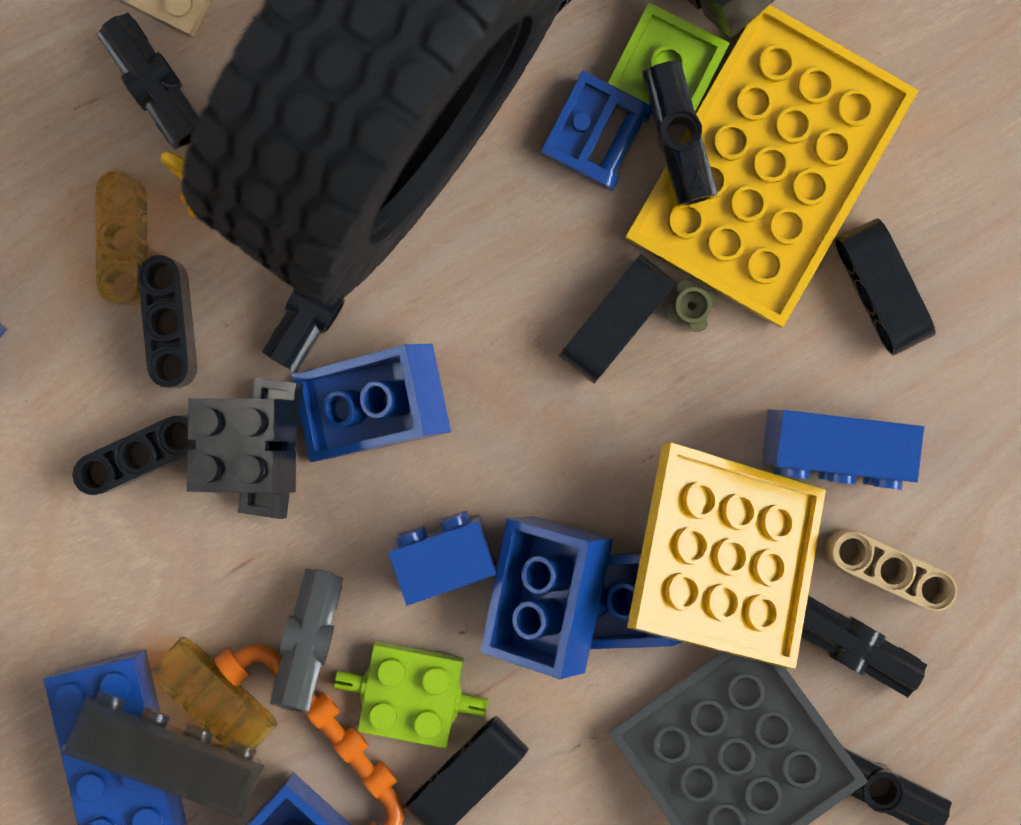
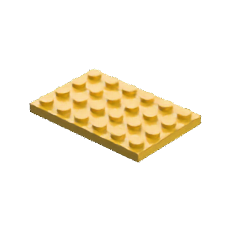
M769 5L746 25L696 112L702 124L701 136L718 195L703 202L678 207L666 165L624 239L777 327L783 328L919 90ZM688 128L679 144L690 142L691 133Z

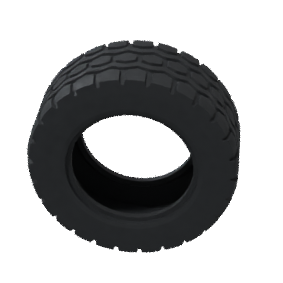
M264 0L262 9L254 15L233 49L232 53L234 55L231 60L224 65L207 99L209 104L202 110L190 140L192 145L187 150L182 172L184 177L182 178L181 189L185 197L184 200L197 219L212 230H217L223 238L234 246H239L245 254L268 269V271L305 298L324 305L335 304L338 300L340 301L350 294L355 287H358L387 258L401 239L413 228L464 162L525 71L526 66L546 35L545 33L551 26L562 4V0Z

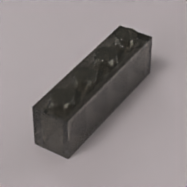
M99 690L96 697L85 694L62 746L63 754L243 819L265 766L259 758L255 757L257 752L255 748L235 740H231L228 747L211 741L214 733L188 723L185 730L168 724L170 716L148 707H143L141 714L123 707L125 699L103 690Z

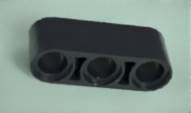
M879 218L869 221L835 239L838 254L881 342L891 355L895 356L935 336L936 331L932 318L891 234Z
M641 254L559 356L594 384L671 291L676 281Z
M154 255L142 262L138 272L147 370L149 377L155 384L161 387L181 388L190 384L197 374L189 278L185 267L178 261L165 255ZM169 265L173 272V280L167 288L158 289L154 282V275L160 267ZM172 310L177 315L178 324L171 334L165 335L159 328V318L165 311ZM172 355L178 356L182 363V372L175 380L168 379L163 371L165 360Z
M188 416L168 417L83 456L73 468L72 477L74 484L81 492L88 495L107 493L186 458L187 450H196V441L191 440L184 449L179 448L172 440V431L179 423H183L188 427ZM138 442L144 444L150 454L149 461L144 467L137 466L131 458V450ZM97 461L104 464L108 472L107 480L102 486L95 484L90 476L91 467Z
M496 715L484 724L411 796L403 808L420 825H456L521 761L529 748Z

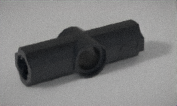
M128 12L120 16H114L102 25V28L96 35L123 73L121 76L123 83L144 111L147 110L156 126L172 148L176 150L182 146L192 143L190 140L199 115L180 89L183 86L162 54L159 51L156 53L137 21Z
M681 60L660 63L642 71V78L658 132V145L665 157L678 207L689 206L716 197L718 194L701 136L702 124L694 111ZM674 124L685 125L691 133L690 142L686 144L674 143L670 140L667 129Z
M294 290L285 306L286 314L273 331L262 353L297 373L320 334H325L336 320L345 303V299L338 300L332 305H324L308 300Z
M808 595L802 638L829 652L828 655L851 670L862 676L866 673L907 698L918 689L925 677L926 663L901 647L898 648L886 641V636L852 616L848 619Z
M844 747L868 780L865 785L850 794L851 796L867 803L874 811L887 813L909 825L946 824L950 816L949 812L952 804L949 799L893 772L884 764L875 763ZM878 778L889 779L890 787L886 794L880 797L870 795V786Z

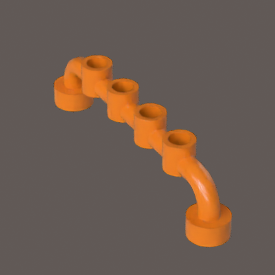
M256 644L248 645L236 653L228 647L213 660L227 680L237 687L251 675L247 666L255 662L264 663L276 678L282 656L273 647ZM325 691L317 697L314 694L309 713H305L307 717L322 731L340 757L351 766L369 792L384 806L386 818L382 825H402L404 820L403 804L398 794L392 788L398 782L395 774L382 760L375 766L363 753L369 747L368 742L353 725L346 731L334 718L341 710ZM371 821L368 825H378V824L375 823L374 821Z

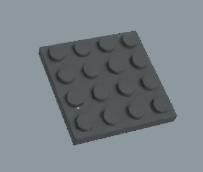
M724 652L717 655L609 732L671 825H808L868 782L786 668Z

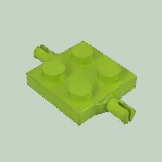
M375 641L371 663L364 676L338 670L334 684L335 690L340 689L360 693L362 712L358 732L447 749L451 725L456 719L458 712L485 718L488 698L484 699L462 694L460 676L464 657L381 641Z

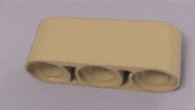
M843 528L833 531L825 540V556L835 567L923 608L936 612L943 611L949 608L956 600L958 591L952 576L871 537ZM853 538L858 545L857 555L851 561L843 562L839 555L840 546L847 539ZM895 558L899 566L898 573L891 580L884 581L881 576V566L887 559ZM936 577L939 581L938 593L933 598L925 600L922 593L923 584L929 578Z

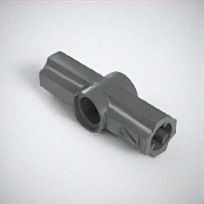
M305 568L293 616L289 615L279 655L282 656L271 693V705L296 712L309 713L320 667L325 665L334 631V625L331 624L342 590L343 577L319 569Z

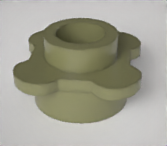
M683 280L676 286L677 295L674 302L666 307V316L672 322L679 320L688 324L693 332H701L708 325L706 318L709 316L711 309L718 304V296L712 290L705 291L695 287L691 280ZM689 302L696 304L695 310L688 309Z

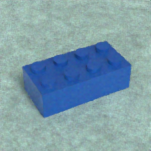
M146 649L59 669L45 677L43 680L77 824L186 825L185 812Z

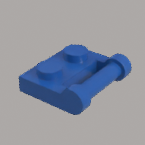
M582 70L541 150V155L590 179L595 184L613 191L619 180L616 174L642 123L649 121L652 115L651 107L634 96ZM617 107L627 114L601 165L598 166L588 159L614 108Z

